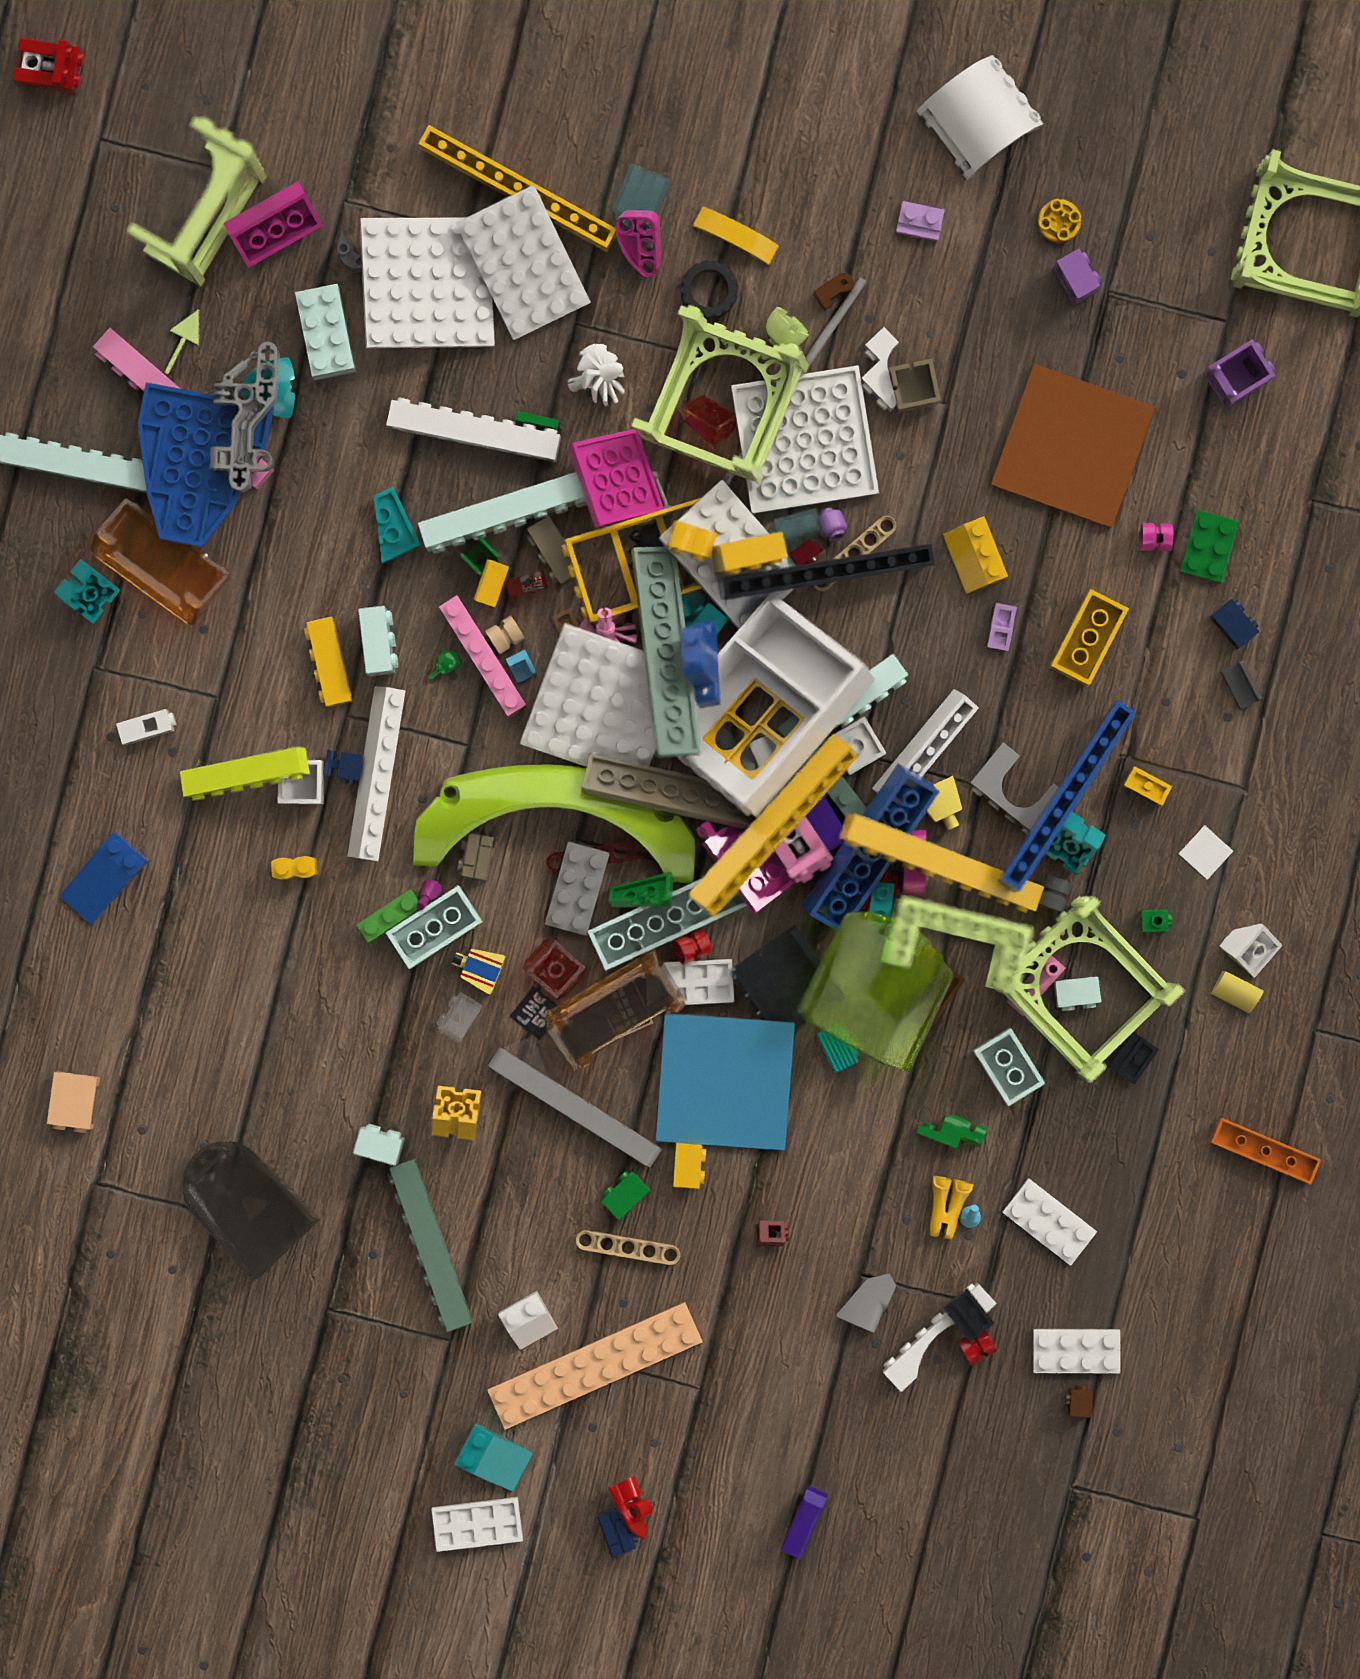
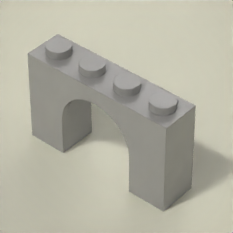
M1003 742L969 784L973 786L971 790L979 797L984 795L989 799L988 804L997 811L999 808L1006 813L1004 817L1013 824L1019 823L1023 827L1021 831L1027 835L1058 786L1054 783L1051 784L1037 803L1031 807L1020 808L1010 804L1003 795L1002 781L1005 774L1020 755Z

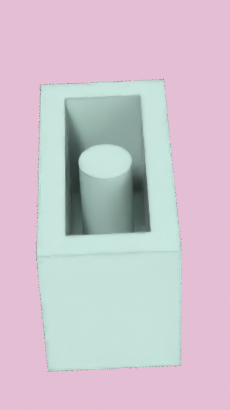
M1098 977L1053 982L1056 1007H1062V1011L1075 1010V1005H1083V1009L1094 1008L1096 1003H1101Z

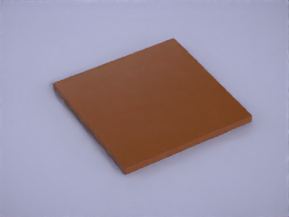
M1033 364L991 486L1112 529L1155 406Z

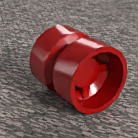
M702 928L688 933V937L683 935L672 940L673 951L682 965L696 960V957L701 958L712 953L711 942Z
M984 1331L971 1342L966 1337L957 1341L970 1365L979 1362L983 1355L988 1357L997 1352L987 1331Z

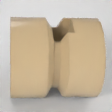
M511 615L502 620L500 626L494 625L485 631L499 654L510 649V644L516 645L525 639Z

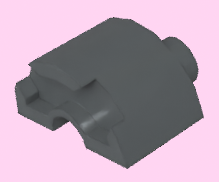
M342 234L337 245V251L342 263L354 273H362L361 254L355 253L356 247L354 243Z

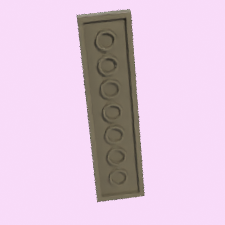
M593 753L589 754L581 789L582 793L746 830L753 822V814L750 813L747 816L735 803H731L705 779Z

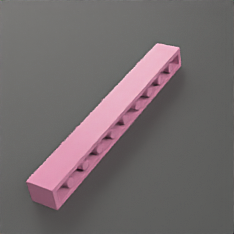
M111 328L93 346L97 351L95 355L104 363L107 360L112 363L113 367L111 369L120 377L123 374L130 379L127 383L136 391L139 388L144 391L146 382L179 388ZM261 459L258 465L265 466L267 463ZM272 468L268 472H253L249 489L254 486L258 490L274 472V469Z

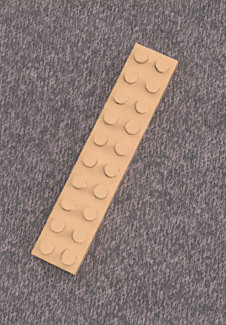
M683 1302L491 1387L487 1391L504 1429H508L700 1344L703 1341L686 1303Z

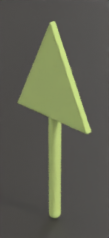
M199 310L170 330L181 336L182 339L165 370V374H169L186 339L199 345Z

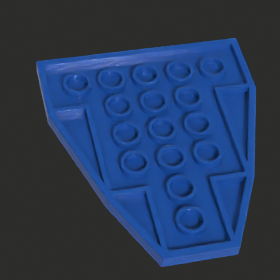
M146 382L138 420V431L146 491L159 538L161 540L204 547L232 511L241 495V492H237L230 485V471L210 470L211 447H231L232 422L240 409L238 406L213 404V400L217 396ZM274 407L271 408L254 429L253 450L266 451ZM236 469L235 471L240 473V479L235 481V483L241 487L245 480L242 478V471Z

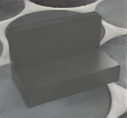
M1244 661L1221 671L1240 710L1263 699Z

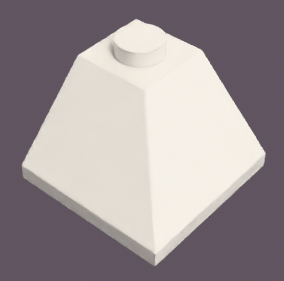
M1263 924L1235 929L1220 945L1221 949L1254 978L1283 946Z

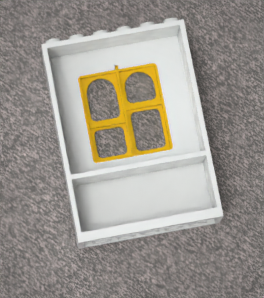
M771 592L718 653L721 705L699 708L695 702L701 754L699 756L677 757L687 767L692 768L702 779L704 778L715 790H719L731 803H735L747 816L751 813L758 818L875 681V678L861 661ZM756 687H760L774 698V702L753 726H750L739 718L735 712ZM707 688L703 690V694L708 692ZM781 707L787 708L799 718L798 724L785 738L780 737L767 725ZM730 721L742 730L745 735L733 749L722 750L716 745V734L726 722ZM759 733H762L773 741L777 748L761 767L756 770H747L741 765V754Z

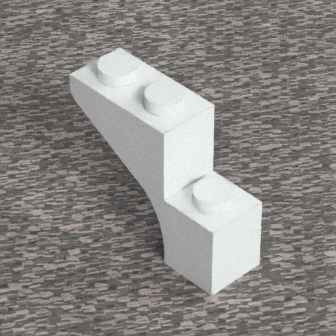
M883 327L865 344L864 348L867 350L865 354L873 362L876 360L878 363L861 378V382L865 392L869 395L872 393L877 398L876 403L883 410L888 409L891 412L896 405V398L887 367V360L899 342Z

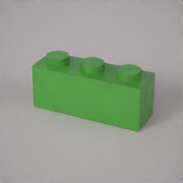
M410 889L358 923L357 927L367 942L371 943L418 912L419 909L416 905L419 899L413 889Z

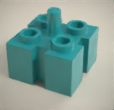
M80 559L70 571L73 574L70 580L64 579L54 593L94 624L104 611L101 608L106 601L110 604L120 592V589Z
M1071 812L1045 854L1055 861L1057 858L1064 861L1063 866L1077 876L1086 865L1088 859L1090 860L1099 849L1106 835L1094 826L1088 828L1083 824L1084 819Z

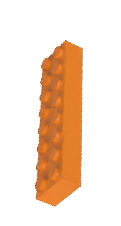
M1221 1117L1210 1139V1142L1308 1184H1312L1321 1162L1319 1158Z

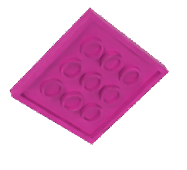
M635 429L567 445L595 528L637 518L664 509L640 435Z

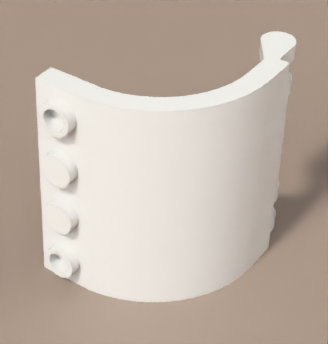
M993 55L978 61L958 74L916 110L919 116H923L926 120L925 124L927 127H933L956 158L954 163L958 168L961 167L964 172L963 175L967 180L974 176L981 167L1003 149L1043 125L1039 114L1030 107L1026 96L1019 92L1014 80L1004 72L1002 64Z

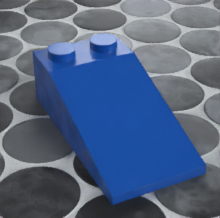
M113 832L59 897L92 925L145 867L149 860L118 832Z

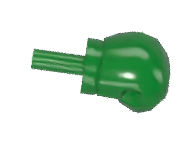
M444 649L437 657L438 662L435 664L438 669L431 673L428 678L432 680L440 673L445 676L459 668L462 664L460 656L454 650L447 651Z

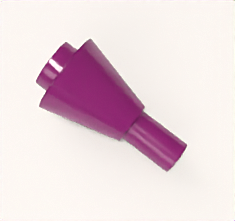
M429 879L422 883L420 900L416 905L419 910H424L428 903L441 895L442 888L437 881Z

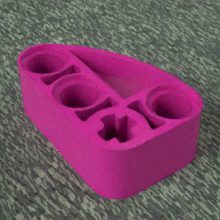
M624 211L615 223L616 236L620 248L629 263L641 275L652 277L661 265L659 216L653 211ZM622 220L630 221L631 226L624 225ZM645 220L648 221V224H652V225H651V226H648L647 223H644ZM644 241H650L653 247L646 246ZM645 262H651L654 268H649Z
M913 830L911 836L926 841V830ZM902 866L901 895L923 896L925 892V875L921 873L922 869L915 867V870H911Z

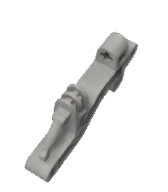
M271 342L262 343L259 346L258 352H251L249 358L245 361L242 360L232 370L225 373L222 383H214V387L217 388L214 396H217V398L213 400V404L238 406L240 410L232 422L231 447H211L210 470L230 471V485L234 490L241 493L249 490L252 472H268L274 465V459L270 453L265 450H253L254 429L277 402L280 354L277 347ZM268 349H271L274 353L270 354L269 361L271 364H267L268 359L264 352H268ZM257 360L256 382L254 384H235L234 378L248 367L247 364L249 362ZM265 370L273 371L271 379L265 380L262 378ZM264 385L268 386V393L272 396L268 397L267 401L261 397L266 394ZM230 389H235V400H229L230 397H232ZM244 390L250 391V397L247 400H241L239 397L240 393ZM261 456H267L269 461L267 465L259 466L258 459ZM236 469L242 471V478L245 480L241 487L235 483V481L240 479V473L235 471Z

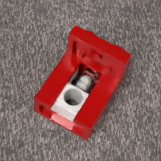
M20 37L18 51H21L19 67L14 69V82L17 85L76 94V88H80L81 85L79 70L80 67L84 66L85 55L82 54L80 47L71 46L67 40L59 39L58 43ZM37 59L38 64L35 67H28L30 60Z

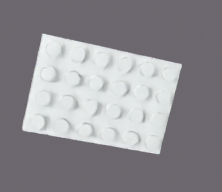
M534 185L456 222L513 340L591 303Z
M720 480L677 520L717 533L714 546L769 534L723 480ZM672 526L658 538L670 552L671 548L666 545ZM684 552L683 555L672 553L738 630L770 593L721 600L717 578L796 565L787 555V558H782V563L764 566L763 563H760L761 568L743 571L742 567L739 573L723 575L722 572H715L712 554L709 559L704 558V561L692 559V554ZM793 589L772 593L783 600Z

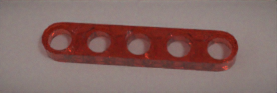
M638 840L592 847L610 852L607 864L647 858L650 854L648 850L643 856L636 854L635 847L640 843ZM618 846L626 849V855L622 859L614 856V849ZM565 851L554 852L548 856L546 864L551 871L559 872L560 867L553 868L550 865V859L553 856H559L563 860Z

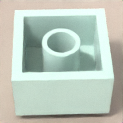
M373 1124L360 1128L353 1154L396 1165L399 1162L405 1138L401 1137L402 1133L389 1130L387 1133L380 1131L381 1127Z

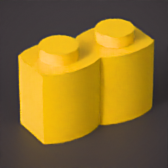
M673 521L666 546L671 548L672 553L683 555L684 552L692 554V559L704 561V558L709 559L711 557L717 533L683 522Z
M301 856L294 860L277 858L271 861L272 877L276 879L286 880L295 876L311 878L318 874L317 859Z

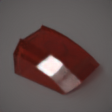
M705 395L696 397L677 409L691 430L712 448H715L725 439L727 440L736 425V415Z
M552 936L543 940L540 946L525 960L522 967L526 973L557 1000L565 997L584 977L586 967Z

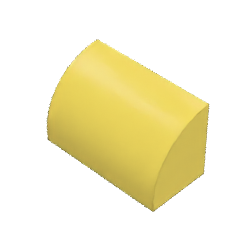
M1222 971L1211 994L1250 1014L1264 991L1226 971Z

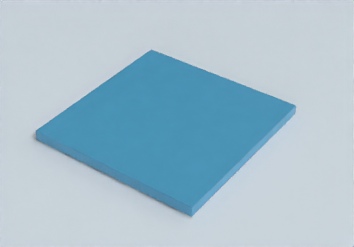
M665 1013L656 1141L785 1150L795 1023Z

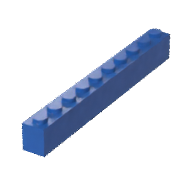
M1119 700L1111 705L997 882L1013 893L1021 890L1136 714L1135 711Z

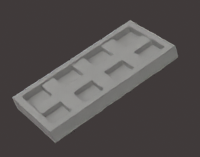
M570 841L567 842L545 925L587 936L610 852Z

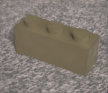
M550 516L527 528L529 534L526 537L532 547L537 545L540 553L537 555L543 565L548 563L552 570L548 573L554 583L559 581L562 586L573 578L570 577L567 567L570 565L568 557H564L561 547L564 544V539ZM578 564L580 573L582 574V573H583V570L581 569L580 565Z

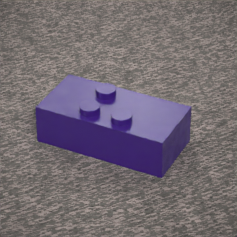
M795 774L783 788H785L789 784V782L794 778ZM823 795L805 816L828 851H831L844 843L845 840L839 838L843 826ZM800 836L799 839H801L800 841L803 843L805 851L810 850L804 838Z

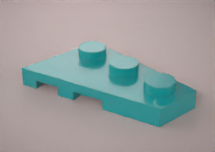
M394 487L374 495L381 561L383 564L421 546Z

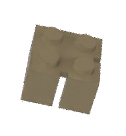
M932 359L913 362L912 370L910 371L909 363L889 368L893 390H895L897 413L940 404L941 398Z

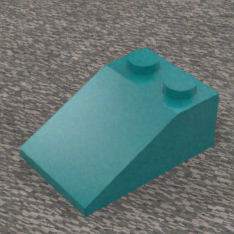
M475 1423L454 1465L480 1478L514 1491L533 1452Z

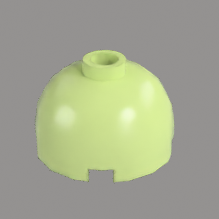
M776 307L767 320L766 331L771 337L769 342L773 346H780L781 343L785 345L792 343L799 346L809 336L807 334L808 331L794 316L792 318L785 316L787 311L780 307Z

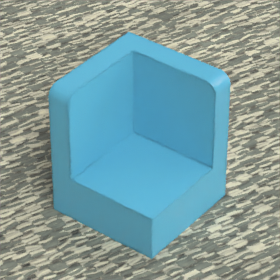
M526 650L506 659L518 683L537 675Z

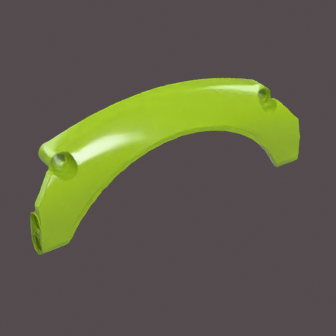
M550 764L517 765L491 768L445 779L442 783L440 797H436L416 820L413 865L436 867L448 851L474 828L505 813L536 807L575 809L608 820L636 838L655 858L664 873L671 872L674 878L673 882L693 883L696 844L694 834L679 814L582 793L581 789L586 768ZM453 787L456 792L449 793L445 788Z

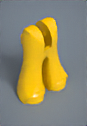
M933 1176V1208L930 1221V1236L938 1237L941 1224L945 1223L943 1238L952 1240L961 1209L972 1191L973 1184L953 1179L947 1212H945L946 1200L952 1180L947 1177Z

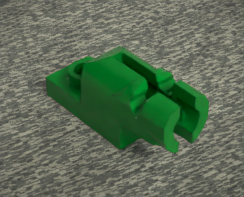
M945 1115L939 1131H935L936 1126L924 1122L923 1125H917L915 1132L954 1148H957L960 1140L962 1144L980 1147L987 1128L976 1124L974 1129L970 1131V1121L955 1115Z

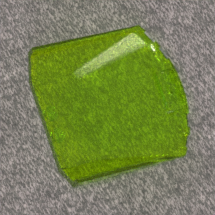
M871 912L846 913L797 1010L810 1024L876 1062L905 1072L910 1071L953 980L954 974L951 968H948L944 962V956L937 952L930 944L931 941L919 931L916 934L909 967L887 962L897 919Z

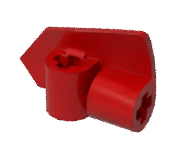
M635 1476L609 1486L608 1489L628 1529L640 1539H645L647 1526L644 1519L651 1515L653 1508L650 1501L639 1498L642 1493Z

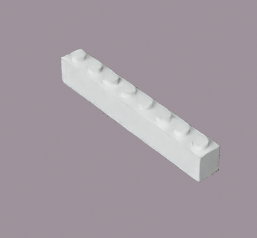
M404 398L391 401L386 424L391 429L556 462L561 441V435L557 434V430L554 429L536 430V426L524 424L523 427L516 426L515 422L503 419L502 422L494 421V417L482 415L481 418L473 417V413L461 411L460 414L453 413L451 408L440 406L439 409L431 408V404L419 402L418 405L410 404V400Z
M374 687L348 857L378 861L405 690Z

